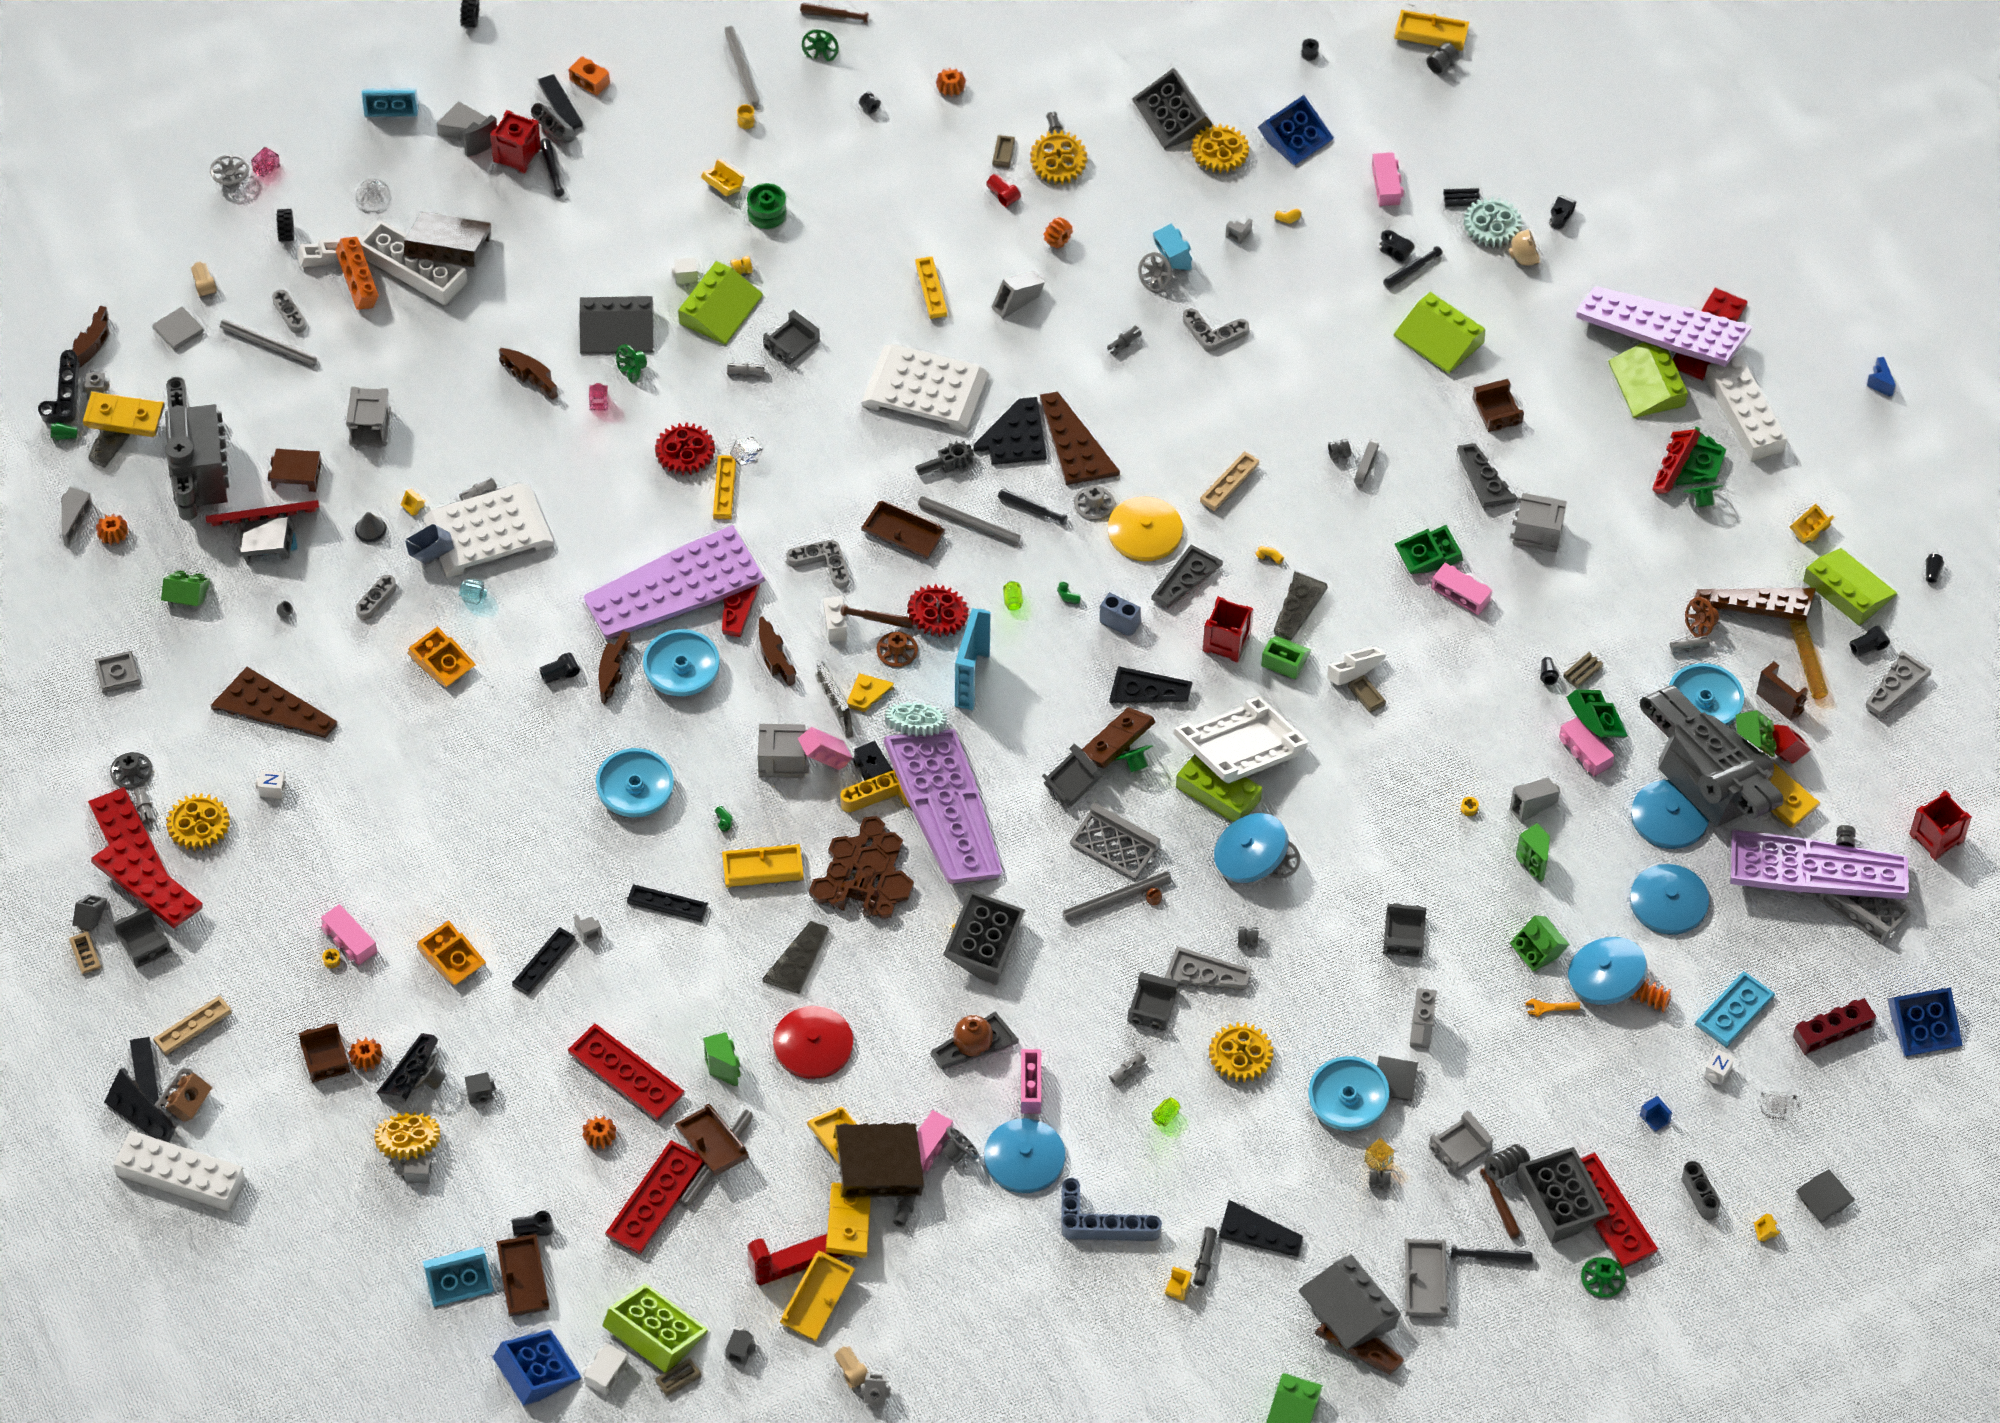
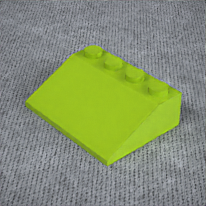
M715 261L678 309L679 324L726 345L763 297V293L733 268Z
M1429 292L1417 302L1393 336L1449 374L1484 344L1486 329L1432 292Z
M1642 342L1608 361L1633 418L1686 406L1688 392L1668 349Z
M1842 548L1816 559L1806 568L1803 579L1811 588H1816L1817 593L1858 626L1862 625L1897 595L1895 590Z
M646 1283L610 1306L602 1325L610 1333L665 1373L675 1367L709 1330Z

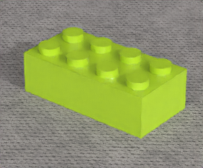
M1195 754L1176 776L1177 789L1232 822L1249 815L1261 801L1262 787L1246 777L1226 783Z

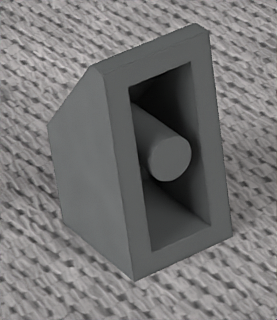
M87 895L76 902L72 925L77 926L78 929L83 931H90L96 927L108 899Z

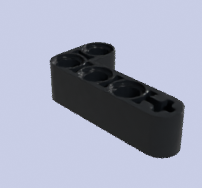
M65 350L60 356L57 401H43L38 406L40 417L46 423H71L76 417L80 363L73 350ZM67 376H73L70 380H65ZM71 393L69 397H63L64 394ZM46 410H52L49 414H43ZM65 410H70V412H69L68 414H66V415H63V414H62L63 411H65Z

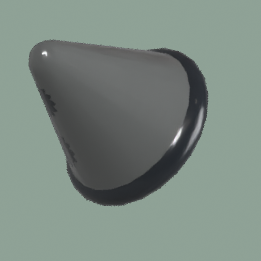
M367 512L355 526L356 536L364 542H375L386 533L385 522L371 512Z

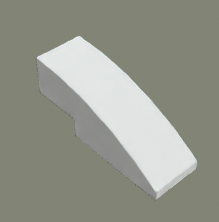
M319 239L318 244H300L297 252L300 266L316 267L339 262L335 250L340 240Z
M1377 647L1344 654V661L1328 665L1327 679L1338 686L1349 683L1377 666L1386 658V653Z

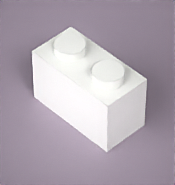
M842 596L823 598L828 642L847 640L846 617L840 613L843 605Z
M606 1343L603 1349L600 1348L597 1351L592 1365L589 1364L583 1373L585 1385L607 1396L629 1364L628 1354Z

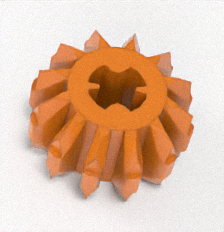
M949 67L948 70L943 69L942 73H938L936 86L939 93H943L944 96L949 94L952 97L953 94L959 96V93L964 91L966 79L963 72H958L957 68L952 70Z
M1054 218L1051 223L1049 222L1048 227L1045 228L1044 240L1056 249L1063 247L1065 243H1068V239L1071 238L1073 226L1064 218Z
M113 513L112 516L108 517L105 514V519L99 518V524H96L97 537L102 540L103 544L109 542L112 545L116 542L119 545V540L125 541L126 535H128L127 522L123 520L121 515L116 517Z
M367 1037L364 1038V1041L357 1038V1044L351 1043V1050L348 1052L351 1064L356 1065L357 1070L362 1067L365 1072L369 1067L374 1070L375 1064L380 1065L381 1058H383L380 1043H376L374 1038L368 1041Z
M595 1115L594 1120L588 1118L587 1124L583 1125L582 1136L588 1146L593 1145L595 1150L598 1146H601L604 1150L605 1144L611 1146L612 1140L616 1139L617 1130L611 1118L606 1120V1117L603 1115L600 1119Z

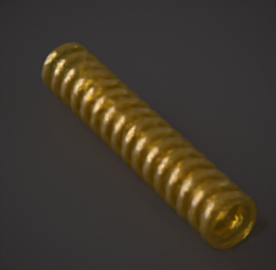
M1790 619L1789 624L1794 635L1793 637L1813 699H1822L1828 695V690L1812 637L1810 636L1808 624L1804 621Z

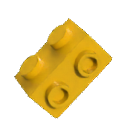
M717 159L714 168L704 171L701 179L720 191L722 195L730 196L741 191L745 176L721 159Z
M1815 503L1789 527L1804 544L1809 540L1811 542L1816 540L1820 536L1819 532L1827 530L1832 525L1830 522L1835 517L1833 515L1827 517Z

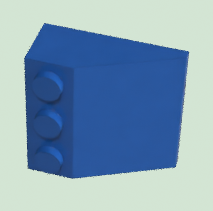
M1305 95L1257 127L1266 141L1292 165H1296L1334 139Z
M1951 987L1887 998L1891 1019L1904 1056L1963 1046Z
M551 1329L503 1341L492 1357L523 1406L539 1402L582 1378Z

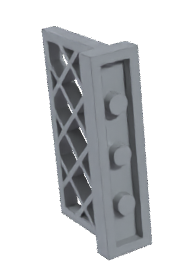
M1096 803L1092 804L1089 814L1070 840L1072 846L1135 881L1153 854L1158 852L1161 847L1160 838ZM1091 819L1099 822L1100 827L1089 830L1088 823ZM1109 829L1115 831V837L1105 839L1103 831ZM1101 832L1103 839L1092 842L1090 834ZM1088 835L1090 843L1080 844L1077 842V839L1080 836ZM1126 838L1132 840V846L1121 847L1120 840ZM1118 841L1119 849L1108 851L1106 843ZM1104 844L1106 852L1097 853L1094 851L1093 846ZM1145 847L1149 850L1147 855L1138 857L1136 849ZM1134 850L1136 858L1125 860L1123 852ZM1121 853L1122 861L1113 862L1110 860L1109 855ZM1137 862L1138 868L1135 873L1127 870L1126 864Z
M1821 893L1819 901L1881 944L1887 940L1888 936L1911 913V910L1893 898ZM1849 898L1859 899L1860 904H1856ZM1863 899H1872L1873 904H1864ZM1876 899H1883L1886 901V904H1877ZM1865 909L1875 910L1876 915L1870 914ZM1879 910H1888L1889 915H1880ZM1892 910H1899L1903 914L1893 915ZM1881 920L1891 921V926L1889 927Z

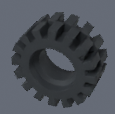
M462 0L460 8L461 26L476 28L480 11V0Z
M277 209L276 221L279 242L294 241L292 209Z

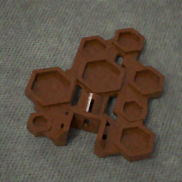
M878 816L863 818L859 836L832 838L828 853L833 857V860L829 863L826 877L813 879L809 895L818 904L828 902L842 911L845 910L849 898L864 902V917L869 915L873 917L879 916L881 919L891 918L894 912L893 905H896L897 902L908 901L914 887V881L902 870L896 871L894 867L903 845V839L895 832L886 833L885 823ZM868 840H873L871 846L862 847L867 844ZM855 868L857 870L854 880H849L852 870ZM881 876L878 885L875 889L873 885L876 880V877Z

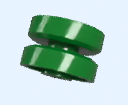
M762 183L754 186L748 192L747 215L749 221L754 226L760 229H773L785 221L787 215L786 195L781 187L771 183Z

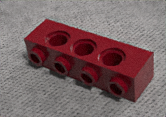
M1865 998L1853 1000L1846 1006L1836 1007L1829 1013L1819 1014L1812 1020L1798 1023L1795 1026L1793 1038L1803 1054L1806 1055L1874 1027L1877 1016Z

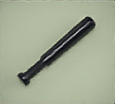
M545 138L540 141L541 150L554 185V195L561 197L565 191L559 181V173L551 142Z
M1435 246L1428 254L1417 258L1383 280L1384 286L1386 288L1393 287L1424 266L1426 262L1436 256H1441L1443 254L1442 249L1439 246Z
M1001 489L998 493V498L1002 501L1041 516L1055 519L1061 525H1065L1068 515L1058 514L1047 509L1045 506L1006 489Z
M1451 1246V1258H1456V1256L1475 1257L1476 1259L1531 1264L1533 1261V1253L1529 1251L1479 1248L1477 1250H1470Z

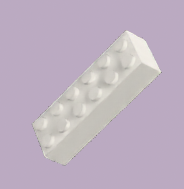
M380 220L359 241L365 259L444 306L468 283L466 269L460 265L403 256L404 239L407 235Z
M1742 356L1732 358L1726 367L1714 363L1708 365L1705 380L1750 461L1784 452L1787 437Z
M131 1130L113 1164L116 1176L227 1212H229L245 1180L243 1166Z

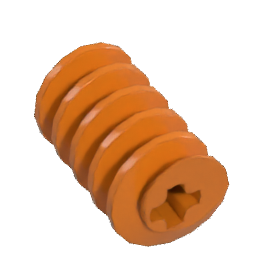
M1647 978L1642 986L1633 994V999L1637 1000L1640 997V1002L1643 1004L1647 1001V1006L1649 1007L1655 1003L1654 1009L1659 1010L1662 1007V1013H1664L1671 1000V989L1669 988L1666 992H1663V985L1656 989L1657 982L1650 986L1649 979Z

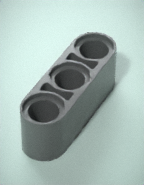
M536 103L532 106V117L538 120L539 124L555 139L564 143H571L574 140L575 131L552 108L541 103Z
M1689 1161L1684 1165L1682 1182L1702 1218L1713 1220L1718 1214L1720 1200L1702 1166L1696 1161Z

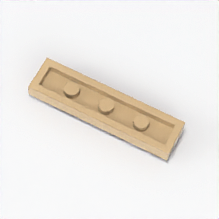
M1244 451L1200 497V502L1216 511L1256 469L1260 460Z
M219 995L153 1038L154 1043L166 1056L231 1014V1008Z

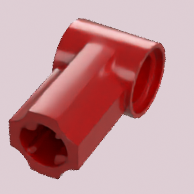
M998 174L991 175L986 181V186L997 195L999 202L1004 207L1021 198V192L1017 186L1013 184L1010 186Z

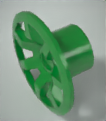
M822 29L810 30L802 39V50L809 58H812V56L807 51L813 49L816 50L813 59H816L820 52H822L826 61H832L838 55V42L828 31ZM817 33L815 38H812L809 35ZM807 39L813 44L805 47V40ZM832 41L835 44V48L830 46ZM827 50L835 52L834 55L829 58Z
M626 344L620 345L616 351V364L618 369L621 370L620 372L624 373L628 370V381L631 383L637 382L641 375V369L647 366L645 354L642 351L635 352L632 347ZM620 363H625V366L621 368Z
M1713 485L1684 490L1683 493L1695 494L1696 507L1715 505L1713 491L1724 486Z
M1150 744L1119 755L1114 761L1125 759L1131 773L1146 768L1149 765L1144 752L1153 747V745Z
M1593 1258L1582 1268V1284L1589 1293L1603 1298L1615 1296L1625 1285L1626 1277L1624 1270L1616 1261L1610 1258ZM1597 1263L1595 1269L1588 1268L1591 1264ZM1616 1268L1619 1270L1621 1276L1615 1275ZM1585 1272L1594 1275V1277L1586 1282ZM1613 1280H1621V1285L1618 1289L1614 1286ZM1598 1282V1292L1592 1290L1589 1286ZM1607 1284L1613 1292L1602 1293L1604 1285Z

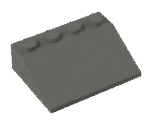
M1174 67L1132 98L1164 149L1195 138V134H1199V130L1205 131L1206 126L1208 128L1212 127L1213 122L1182 75Z
M653 296L580 297V354L616 353L618 347L623 344L629 345L635 352L653 353Z
M969 890L943 956L977 978L997 985L1022 925L1025 909Z
M1575 1147L1519 1164L1516 1178L1550 1243L1569 1238L1609 1216L1610 1213Z
M1353 1255L1336 1261L1298 1290L1347 1351L1395 1329L1401 1315L1400 1311Z

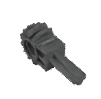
M956 440L955 444L949 442L948 447L938 450V458L916 465L917 475H923L939 468H943L945 473L955 469L962 471V468L968 469L969 465L974 462V451L971 445H966L964 441L958 443Z

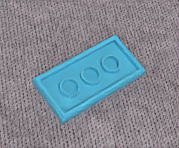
M1743 971L1698 1018L1695 1026L1727 1048L1775 997V993Z

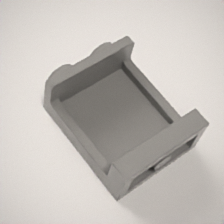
M1417 988L1409 1046L1429 1049L1437 990Z
M1466 1111L1462 1114L1461 1121L1438 1136L1432 1134L1429 1140V1148L1433 1154H1437L1441 1158L1443 1165L1455 1174L1491 1150L1494 1139L1469 1111Z

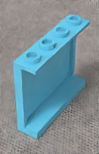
M972 608L955 661V707L969 710L974 709L976 660L978 655L990 658L991 612L984 609Z

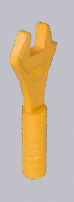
M1530 999L1526 1002V1006L1534 1005V1010L1527 1011V1013L1536 1017L1549 1011L1580 1010V1002L1545 1003L1536 999Z

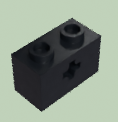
M875 740L854 749L853 763L857 769L860 768L864 781L892 771L890 764Z

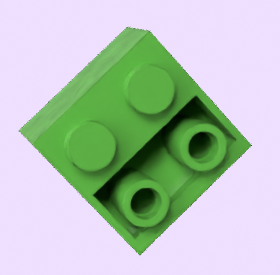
M176 570L174 573H170V575L163 578L161 601L199 606L203 604L210 578H206L204 574L194 573L193 575H187L186 571Z
M1275 636L1269 640L1262 653L1261 666L1296 680L1311 653V649Z
M1758 710L1736 714L1737 733L1770 757H1775L1776 742L1773 739L1775 729L1773 721Z
M1536 823L1519 835L1516 858L1529 869L1533 877H1537L1542 882L1545 877L1550 836Z
M1536 915L1510 942L1532 971H1537L1556 960L1570 945L1546 916Z
M727 1032L704 1037V1057L709 1074L732 1086H738V1078L741 1077L739 1070L740 1062L738 1056L734 1054L735 1046L733 1039L728 1038Z

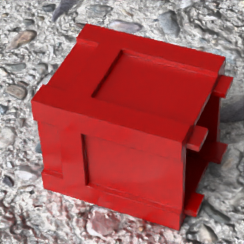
M506 109L503 119L490 134L493 162L507 165L519 170V172L526 173L533 157L541 150L539 121L516 115Z
M1218 596L1215 601V608L1204 625L1202 651L1212 652L1238 663L1243 647L1251 635L1253 608L1229 602L1225 598Z
M1945 790L1935 800L1916 809L1909 835L1913 839H1917L1930 853L1931 858L1936 861L1943 853L1955 845L1959 846L1965 841L1972 816L1968 812H1964Z

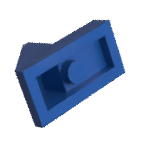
M1884 356L1878 357L1875 366H1873L1874 374L1868 376L1867 386L1889 397L1893 396L1896 384Z

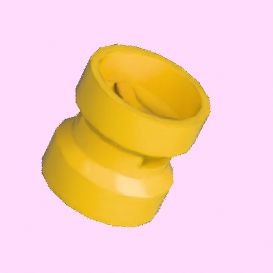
M743 104L737 109V124L742 129H750L755 124L754 108L751 105Z
M749 256L742 257L741 260H730L731 268L740 275L753 273Z

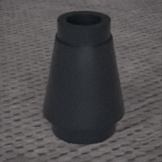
M1929 554L1928 558H1926L1927 582H1937L1944 565L1941 555Z
M1544 657L1541 660L1540 679L1545 685H1553L1557 682L1559 674L1551 657Z

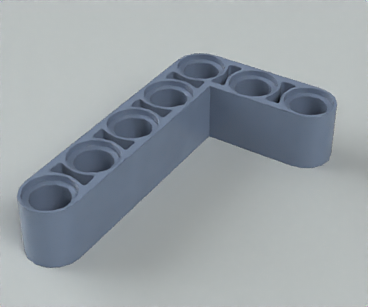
M1067 1178L1063 1181L1061 1233L1064 1238L1070 1240L1156 1241L1160 1238L1162 1221L1155 1215L1080 1214V1182L1075 1178ZM1068 1189H1073V1190H1075V1191L1069 1192V1191H1067V1190H1068ZM1068 1207H1073V1208H1075V1209H1073V1210H1068L1067 1208H1068ZM1068 1225H1073L1074 1227H1073V1228H1068V1227H1066V1226H1068ZM1108 1226H1114L1116 1228L1110 1229L1108 1228ZM1129 1226H1134V1227H1136V1228H1135V1229H1129L1128 1227H1129Z

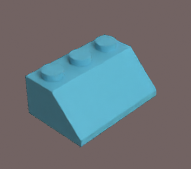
M390 88L363 89L361 91L365 117L418 116L419 99L417 89Z
M483 1246L422 1261L433 1307L494 1292Z

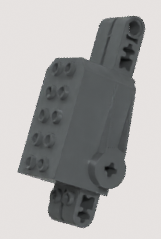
M172 377L166 384L168 410L165 411L167 438L165 453L173 498L178 508L179 517L182 520L189 521L196 518L198 514L197 507L228 502L227 488H230L229 478L226 477L228 475V466L225 464L227 462V453L224 450L226 449L225 437H222L225 436V428L223 424H220L223 422L222 411L218 412L217 404L189 407L184 379Z
M1673 685L1666 686L1640 699V708L1643 713L1669 738L1660 755L1658 769L1715 827L1743 814L1749 819H1755L1783 805L1782 793L1770 782L1774 774V764L1766 753L1759 752L1753 745L1715 716L1707 715L1705 712L1701 713Z

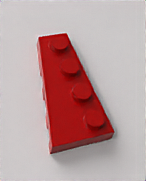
M1697 429L1672 432V443H1669L1666 448L1668 451L1667 457L1663 458L1661 462L1663 469L1658 471L1652 488L1656 494L1669 493L1673 488V484L1680 475L1683 465L1689 459V454L1698 442L1697 440L1701 433Z
M760 584L724 599L723 634L741 637Z

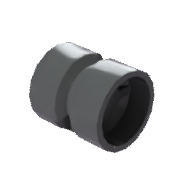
M1444 43L1427 57L1426 62L1433 73L1442 75L1459 60V53L1453 45Z

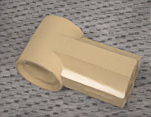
M201 261L194 263L191 267V272L195 279L198 296L202 297L217 293L214 279L210 276L206 263Z
M844 1346L838 1349L834 1354V1358L844 1372V1378L848 1386L853 1389L865 1383L866 1374L869 1372L863 1363L860 1364L851 1347Z

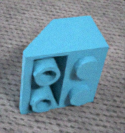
M1171 223L1153 232L1154 243L1161 254L1167 258L1171 268L1181 270L1192 269L1191 261L1193 259L1189 252L1191 247L1187 241L1182 239V234L1178 228L1175 229Z

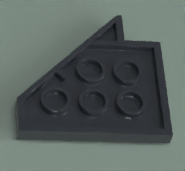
M1037 397L1019 398L973 445V451L989 450L991 465L1046 460L1047 455Z

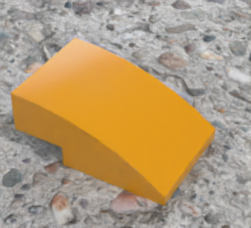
M438 626L408 648L407 654L428 675L446 688L476 665L452 637L448 638Z
M449 920L417 942L416 948L454 986L486 964V961L462 932L459 933Z

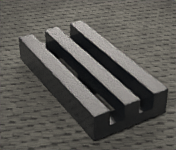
M1479 188L1443 189L1445 207L1471 206L1472 203L1477 204L1478 199L1481 201Z

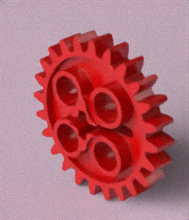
M688 422L685 423V426L678 423L676 428L671 425V430L665 428V434L660 433V438L656 439L655 456L658 458V463H662V468L668 467V472L674 470L675 475L679 471L682 472V476L687 471L690 475H692L693 470L699 473V468L705 470V464L710 465V459H714L715 442L712 440V435H708V430L702 431V426L695 428V423L691 427L688 426Z
M928 584L926 589L920 587L919 591L915 590L914 595L910 596L907 613L909 614V619L913 620L912 625L918 624L917 630L923 628L924 634L929 631L931 636L937 633L941 637L942 633H944L948 637L949 632L955 635L956 630L961 631L962 626H965L969 610L966 607L967 602H962L963 596L957 597L958 591L952 593L951 587L945 590L944 585L938 588L937 584H935L934 588H931Z

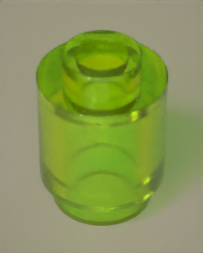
M1015 581L1007 582L1003 586L1004 604L1009 610H1018L1023 604L1021 585Z
M1172 1097L1164 1099L1151 1113L1153 1122L1158 1126L1166 1127L1178 1115L1181 1108L1180 1104Z

